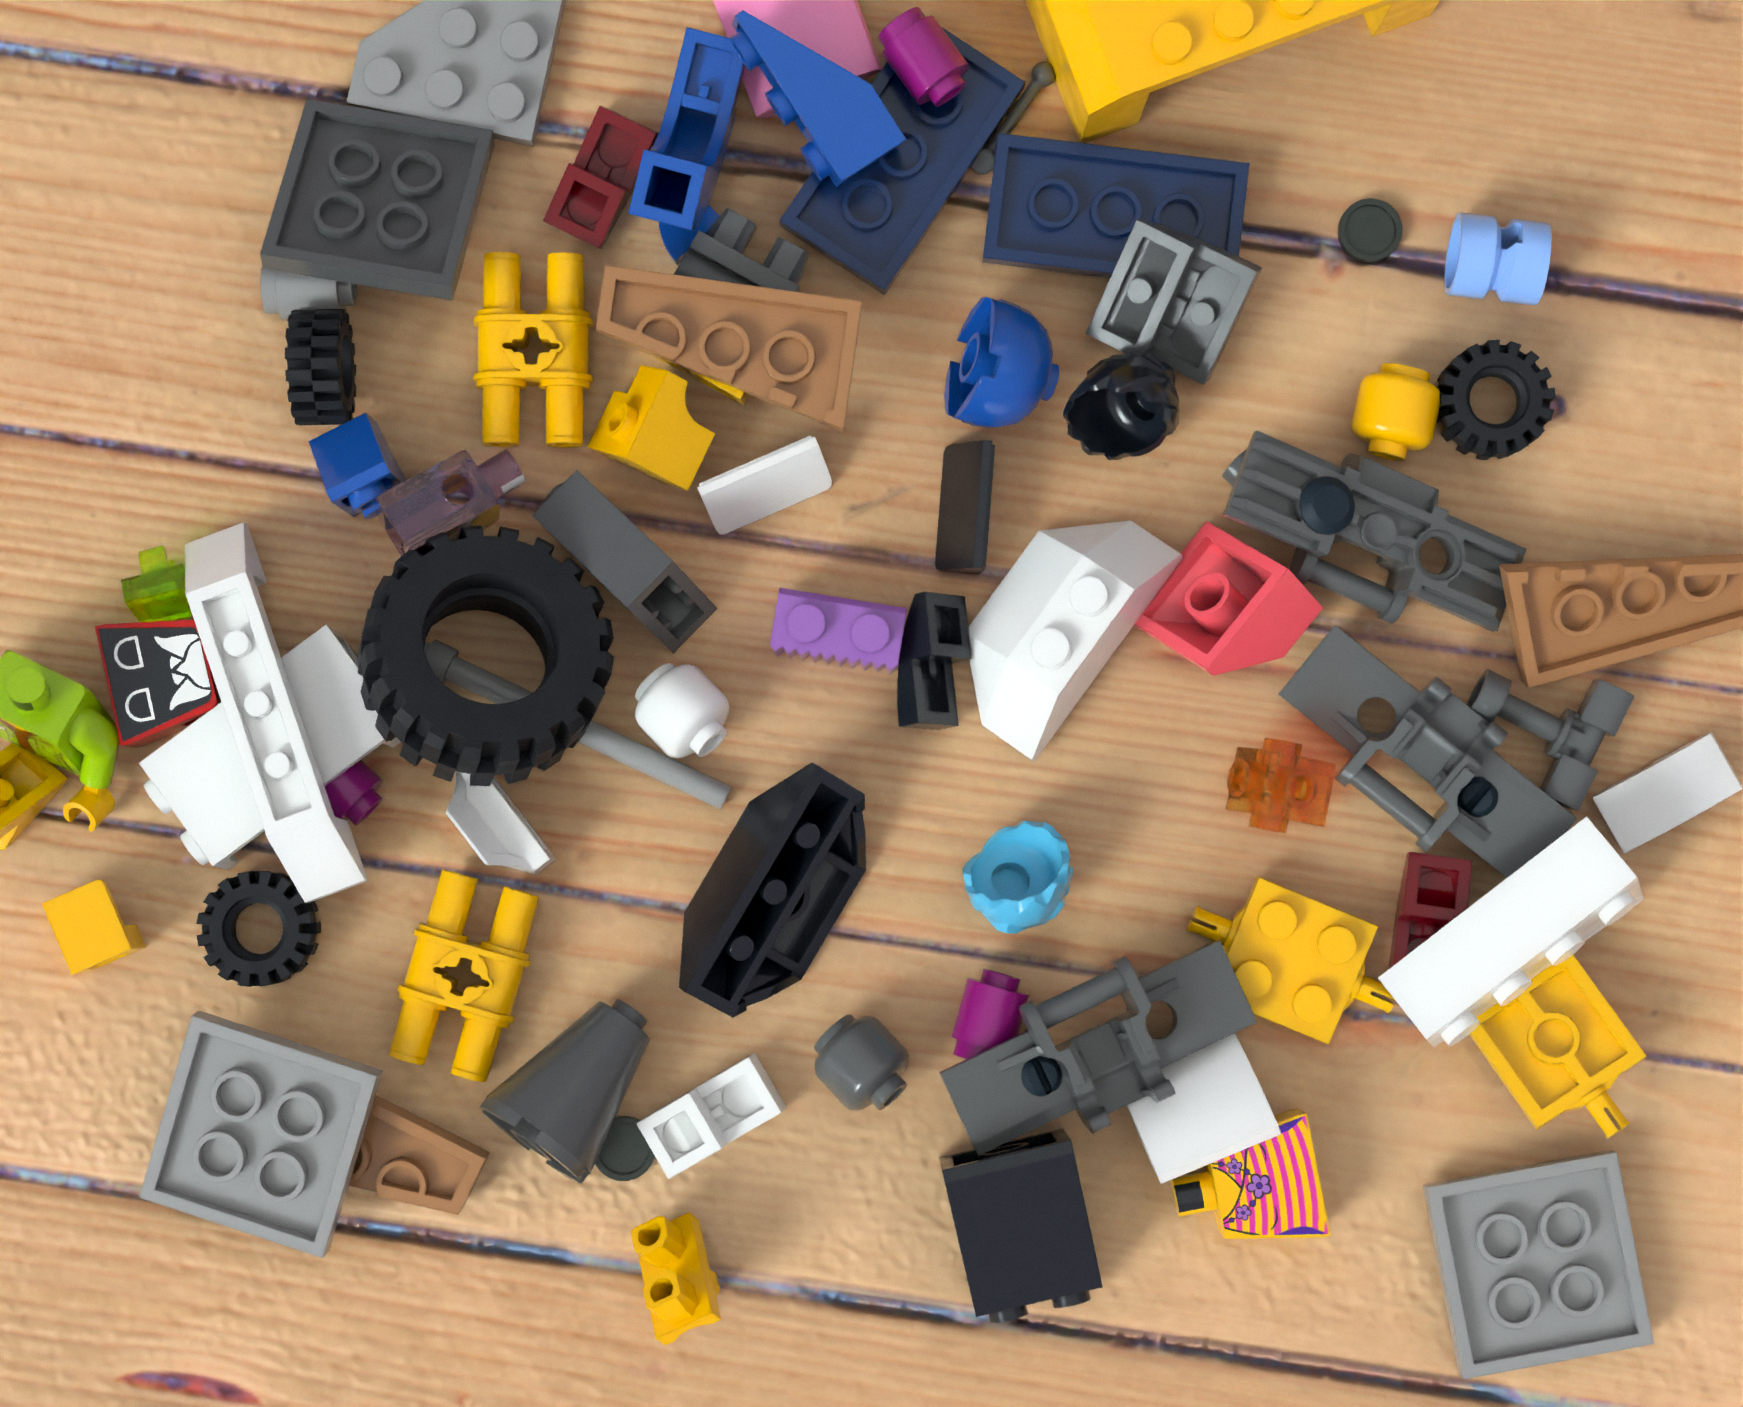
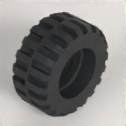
M480 525L462 527L459 538L455 541H450L448 534L444 532L427 538L424 543L425 548L420 555L417 551L409 549L395 561L392 576H383L374 592L371 607L367 611L358 652V674L363 676L360 692L365 708L371 711L376 710L378 716L375 727L386 742L392 741L397 737L403 743L400 753L401 757L415 767L422 758L436 764L433 776L449 782L452 781L455 771L470 774V786H490L494 775L504 774L507 783L511 784L528 779L532 768L535 766L543 771L547 770L561 760L566 748H574L585 734L602 701L605 687L612 674L614 656L608 652L614 639L611 620L599 617L605 602L597 587L590 585L584 589L579 583L584 570L571 557L567 558L563 563L552 557L555 545L537 537L534 546L518 541L520 530L500 526L497 537L484 536L483 527ZM482 610L506 616L522 626L537 643L545 663L543 680L535 692L525 698L509 703L486 704L464 698L445 686L431 669L424 653L425 640L429 630L434 624L445 617L463 611Z

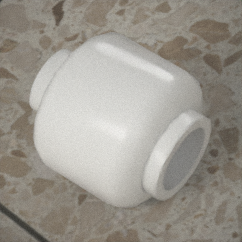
M670 663L662 665L647 676L636 691L635 698L638 701L635 710L636 721L643 731L669 757L683 758L693 753H696L699 757H704L715 750L727 735V730L723 725L730 711L729 702L726 696L709 678L694 665L682 664L677 667Z

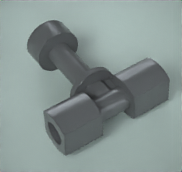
M1486 669L1476 683L1467 705L1488 722L1494 721L1496 716L1547 740L1545 754L1553 757L1554 760L1540 788L1563 807L1578 811L1598 772L1590 767L1605 735H1616L1634 695L1601 679H1595L1592 681L1578 711L1575 712L1567 708L1558 718L1509 694L1512 681Z

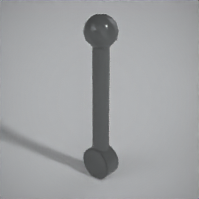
M1040 62L1033 67L1031 73L1032 81L971 166L975 173L985 175L993 170L998 133L1010 134L1041 88L1047 87L1054 82L1056 75L1050 63Z

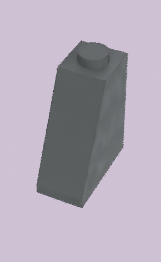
M578 470L564 483L553 488L547 495L544 504L532 515L673 654L718 609L672 559Z

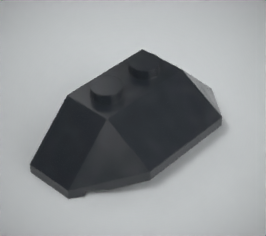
M810 763L748 803L684 912L679 988L734 1018L746 1011L747 1006L768 999L802 980L866 871V833L862 811L865 810L864 793L818 765Z

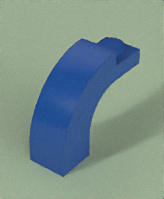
M686 27L663 122L653 147L649 151L643 150L628 214L689 230H696L700 225L713 195L726 154L737 112L735 106L745 69L744 63L736 53L729 38Z

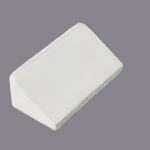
M810 435L699 483L700 486L697 488L716 531L720 535H725L829 490L832 487V479L816 438H812Z

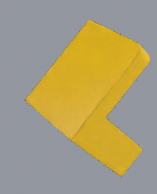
M104 880L92 881L42 903L71 975L91 972L146 948L137 924L124 925L108 885Z

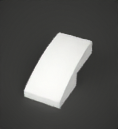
M1709 732L1655 760L1652 765L1596 793L1593 796V800L1623 853H1626L1742 790L1743 786L1713 733Z
M753 1053L636 1124L667 1178L670 1179L719 1151L729 1142L782 1113L787 1107L758 1057Z

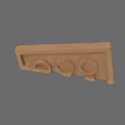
M605 265L596 330L599 334L844 432L862 301Z
M1743 554L1499 564L1520 680L1528 688L1743 628Z

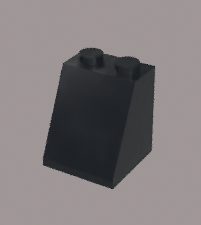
M1064 1129L1011 1140L980 1156H977L973 1149L939 1157L976 1317L989 1314L991 1323L1010 1321L1027 1315L1026 1305L1046 1300H1052L1053 1308L1074 1306L1091 1299L1089 1290L1103 1287L1071 1139Z

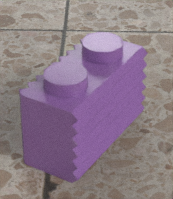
M779 588L770 645L777 657L786 652L790 659L798 654L802 661L810 656L815 663L823 658L827 665L835 660L840 667L848 662L852 669L860 664L864 670L873 666L877 673L885 668L889 674H892L898 667L907 608Z

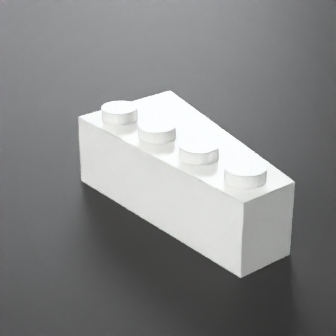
M1586 816L1384 972L1378 979L1433 1047H1436L1443 1041L1448 1046H1452L1478 1027L1480 1021L1477 1019L1478 1016L1497 1003L1500 1006H1504L1512 1002L1531 986L1532 978L1549 966H1556L1567 960L1583 946L1587 939L1604 927L1619 920L1634 906L1643 901L1644 897L1638 877Z

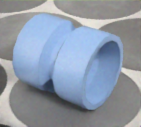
M1459 212L1452 225L1446 253L1444 274L1446 294L1483 299L1489 291H1495L1501 302L1537 305L1543 295L1550 265L1552 241L1550 225L1546 222L1512 219L1506 227H1500L1494 216Z

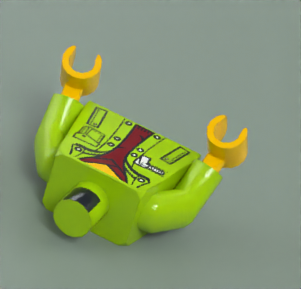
M6 650L0 658V738L79 776V780L84 786L64 805L63 815L71 823L84 811L89 817V831L92 832L115 807V800L106 789L112 783L119 746L115 721L94 694L85 686L20 654Z

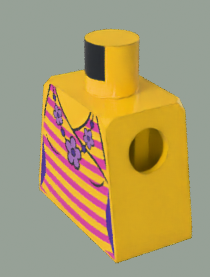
M1296 1108L1276 1114L1274 1117L1278 1123L1280 1135L1205 1166L1206 1172L1172 1179L1171 1186L1178 1216L1214 1210L1218 1231L1224 1238L1228 1239L1315 1238L1331 1236L1307 1113Z

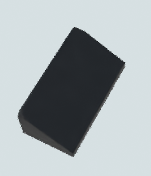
M979 440L951 444L944 450L935 566L939 571L981 574V571H984L986 567L995 445L992 444V441Z

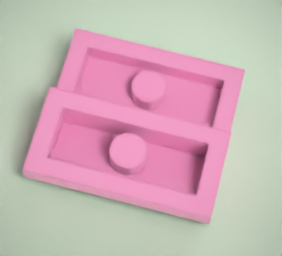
M713 0L727 38L737 33L732 26L734 16L744 10L863 80L882 70L881 62L857 0ZM745 66L742 80L756 117L767 119L775 115L776 113L765 96V93L771 90L772 86L759 66L752 71H749Z

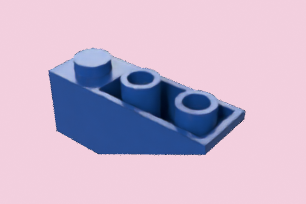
M744 10L734 16L732 26L737 33L729 38L732 46L749 71L759 66L772 86V89L765 93L769 104L785 126L794 121L808 143L802 146L800 150L820 181L830 176L835 186L838 187L899 147L906 140L870 83Z

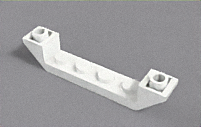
M243 522L185 544V594L266 837L304 902L310 903L364 883L368 879L347 820L334 816L257 588L260 585L266 584L267 581L248 524Z

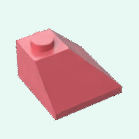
M1206 521L1180 553L1183 556L1182 560L1134 626L1212 676L1284 658L1323 607L1288 568Z

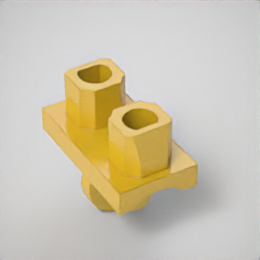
M688 1212L671 1221L664 1216H657L634 1227L631 1231L634 1251L639 1257L644 1287L642 1288L646 1308L650 1310L656 1340L666 1346L676 1341L682 1333L689 1329L710 1325L721 1320L716 1298L720 1291L718 1276L709 1267L699 1219Z

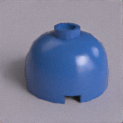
M982 297L971 309L957 341L967 345L963 352L961 363L950 361L944 393L945 411L947 415L959 419L966 424L997 428L1017 424L1031 414L1040 399L1048 401L1054 393L1058 382L1059 366L1052 363V343L1046 328L1030 311L1002 299L995 300L989 297Z

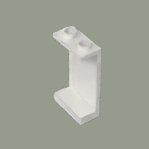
M326 624L281 657L324 787L381 744L394 748L401 743L397 737L392 741L386 742L376 729L375 723L378 714L376 710H366L361 696L363 676L358 674V657L341 633ZM222 702L139 763L150 778V780L143 784L147 794L166 815L171 811L175 813L186 829L180 835V838L190 854L201 865L204 866L210 862L213 867L230 870L239 863L233 854L264 832Z

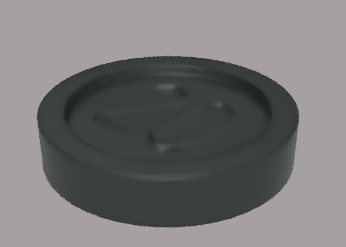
M1369 198L1355 202L1344 212L1338 224V239L1342 249L1348 256L1363 263H1375L1386 259L1397 248L1402 237V223L1398 213L1391 205L1379 199Z
M618 1116L615 1118L595 1163L605 1176L617 1181H630L643 1175L653 1163L655 1155L636 1124L640 1121L639 1119L631 1116Z

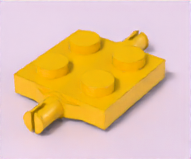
M1260 876L1256 877L1245 905L1233 916L1232 920L1202 909L1198 905L1192 913L1194 918L1209 923L1214 927L1212 928L1190 919L1187 931L1194 932L1213 941L1220 940L1253 1014L1329 1045L1342 1012L1354 999L1385 1011V1013H1389L1394 1006L1390 1000L1371 993L1374 991L1395 1000L1380 981L1364 975L1365 957L1378 929V926L1372 922Z
M1572 955L1559 965H1551L1532 978L1531 986L1512 1002L1504 1006H1500L1497 1003L1478 1016L1477 1019L1480 1021V1024L1469 1035L1536 1130L1542 1128L1564 1112L1582 1109L1586 1106L1608 1139L1615 1135L1618 1130L1621 1131L1627 1127L1630 1122L1629 1120L1627 1121L1607 1091H1609L1617 1077L1642 1062L1646 1058V1054L1578 960Z

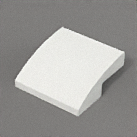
M1235 1033L1161 1068L1165 1078L1169 1079L1173 1085L1175 1095L1158 1103L1150 1096H1145L1126 1105L1160 1184L1281 1134L1265 1094Z

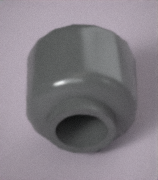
M848 1014L834 1023L814 1046V1050L819 1054L815 1061V1074L849 1110H862L872 1104L878 1110H883L896 1100L907 1087V1083L901 1076L909 1064V1053L875 1017L863 1016L855 1019L852 1014Z

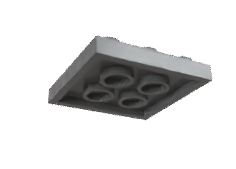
M306 99L260 252L263 268L453 301L494 148L493 130Z

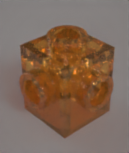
M1264 738L1262 749L1237 747L1235 761L1229 770L1227 778L1229 794L1226 810L1249 814L1248 827L1287 834L1288 823L1325 827L1336 764L1302 757V744L1284 740Z

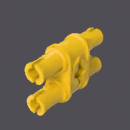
M490 252L484 254L483 309L478 310L473 318V325L478 327V373L473 374V382L476 383L477 389L482 390L483 446L505 448L518 447L520 445V391L526 390L527 386H539L540 389L546 390V446L556 448L583 447L584 391L589 390L590 384L594 382V376L589 374V328L594 326V319L591 318L590 312L584 310L585 283L584 256L582 254L561 252L547 255L546 310L541 311L540 314H527L526 311L521 310V255L510 252ZM537 336L543 347L550 349V351L540 353L537 358V364L530 365L527 363L523 353L517 352V350L527 348L529 337Z
M442 869L426 924L419 923L418 928H414L413 935L417 936L404 984H398L397 987L399 992L398 998L404 1001L388 1056L405 1062L424 1065L441 1010L447 1011L448 1007L461 1010L460 1015L465 1017L450 1073L465 1079L485 1083L488 1079L502 1028H509L516 1018L515 1015H512L524 969L525 967H530L532 962L529 960L530 953L525 952L540 896L503 887L488 941L481 940L480 945L468 942L469 936L464 935L463 932L478 879ZM465 958L472 961L471 971L481 975V979L488 981L489 984H472L467 986L464 992L461 993L456 990L457 979L448 976V972L442 971L440 968L448 966L457 967L462 965Z

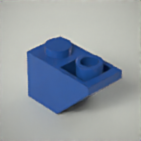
M364 413L308 441L325 490L333 504L353 517L362 513L365 519H371L378 516L376 497L382 496L380 499V509L382 513H385L382 508V498L384 495L392 492L390 502L393 508L396 507L397 504L394 505L392 500L393 493L406 480L377 422L371 416Z

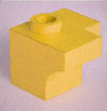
M641 365L628 393L614 390L587 447L609 459L631 467L662 484L688 491L715 433L696 423L688 413L685 403L688 381L668 370Z

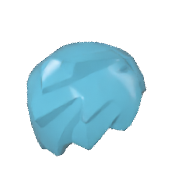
M1025 820L1014 826L998 830L987 840L982 851L966 862L962 869L965 890L970 897V903L973 908L980 911L997 931L1009 934H1016L1025 929L1043 925L1055 918L1066 904L1065 896L1068 895L1070 881L1073 877V867L1070 866V853L1066 840L1046 822Z

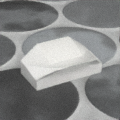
M456 771L455 789L446 814L485 865L504 866L537 875L556 860V857L495 778H493L490 786H470V774Z

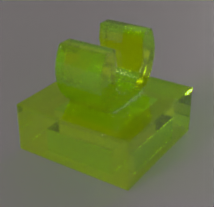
M164 546L139 551L138 557L142 574L121 579L124 602L138 621H173L193 616L185 594V565H176L173 559L167 560L166 548Z

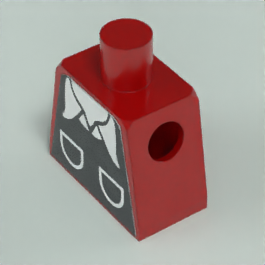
M194 619L95 626L120 746L139 748L178 733L221 703Z

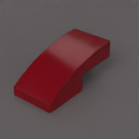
M599 106L575 162L568 163L543 222L602 249L634 190L643 150L649 151L653 147L658 132L605 106Z
M1416 852L1407 853L1395 915L1388 969L1468 908L1473 860Z

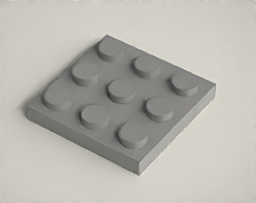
M196 1012L190 1019L139 1198L323 1258L331 1247L383 1070L209 1013Z
M1606 1150L1422 1185L1460 1377L1469 1379L1654 1344L1617 1152Z

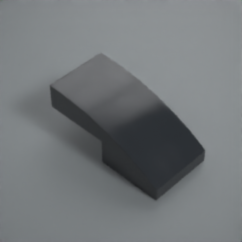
M926 591L914 595L907 616L899 655L897 678L899 727L942 730L959 726L952 663L972 659L965 596Z

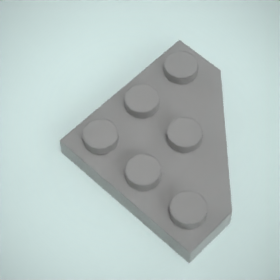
M424 0L360 41L346 103L348 106L493 130L494 139L534 147L566 0Z

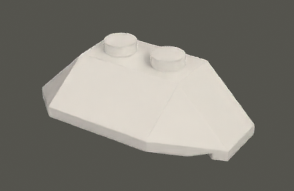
M1131 520L1038 531L968 627L972 657L969 660L982 725L1035 762L1182 560V554Z

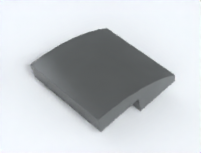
M1138 218L1085 334L1125 354L1133 352L1144 355L1149 353L1158 361L1167 363L1173 370L1204 385L1213 374L1262 267L1188 234L1143 218Z

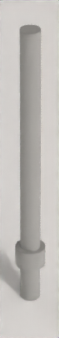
M434 640L432 644L425 642L424 653L435 675L443 684L448 680L496 704L517 701L533 693L459 658V650L438 640ZM592 720L585 734L579 740V743L720 810L731 789V786Z

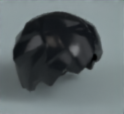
M1132 352L1130 354L1112 355L1109 358L1100 360L1087 371V376L1071 393L1064 408L1063 417L1068 422V435L1080 441L1082 450L1088 455H1104L1108 460H1119L1128 456H1141L1159 447L1165 437L1171 435L1179 424V397L1175 387L1174 370L1167 363L1158 361L1149 353L1141 355Z

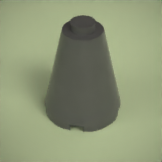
M616 999L612 1006L599 1001L489 1093L480 1106L483 1109L482 1112L528 1151L531 1148L547 1159L546 1164L581 1185L592 1172L649 1044L650 1038L642 1030L647 1020L639 1012L619 999Z

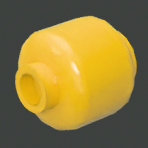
M1384 363L1380 365L1379 372L1367 374L1361 380L1352 416L1351 430L1359 439L1369 443L1368 454L1386 460L1405 461L1407 451L1423 450L1431 444L1440 408L1441 393L1436 386L1429 382L1430 374L1428 372L1407 365Z

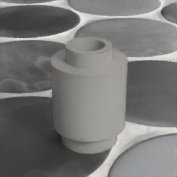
M263 266L261 268L260 286L263 309L266 314H279L282 320H288L292 310L346 309V306H353L357 303V284L264 269Z

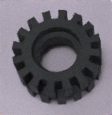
M346 309L292 310L291 315L288 316L289 328H286L285 334L288 344L285 347V359L287 360L288 369L285 370L286 381L289 382L287 395L288 401L291 402L290 411L292 418H295L294 422L299 426L342 425L353 419L352 413L355 412L354 397H356V385L354 382V376H356V365H354L355 345L352 343L353 330L352 325H349V314L346 313Z
M1488 340L1483 345L1479 346L1477 343L1467 348L1441 372L1437 379L1439 382L1437 388L1441 395L1436 423H1442L1445 430L1440 434L1446 442L1452 439L1458 444L1456 448L1458 452L1464 455L1469 452L1477 454L1476 459L1488 460L1491 457L1502 459L1529 446L1530 443L1538 439L1545 431L1543 427L1551 421L1554 412L1549 407L1550 402L1556 399L1555 388H1548L1547 380L1552 376L1547 367L1540 370L1535 363L1540 357L1532 350L1524 354L1519 351L1521 344L1510 341L1507 345H1500V340ZM1497 377L1506 381L1514 390L1516 409L1507 422L1489 424L1480 420L1474 414L1470 405V392L1473 385L1479 379Z
M270 871L238 873V876L226 878L217 884L220 888L216 892L209 893L203 901L207 904L205 912L198 913L197 924H202V935H196L198 946L205 947L208 955L203 958L209 966H216L220 970L217 975L227 981L234 980L238 982L237 985L246 987H262L281 983L290 979V976L301 972L308 965L306 961L309 956L314 955L319 944L315 943L316 934L321 933V922H316L315 912L319 911L316 902L305 903L293 881L285 874ZM255 903L271 906L280 915L283 923L281 940L274 949L264 954L253 953L245 949L236 935V922L239 915L245 908Z

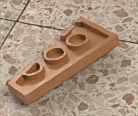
M375 1095L349 1186L374 1191L378 1197L459 1215L472 1192L490 1152Z

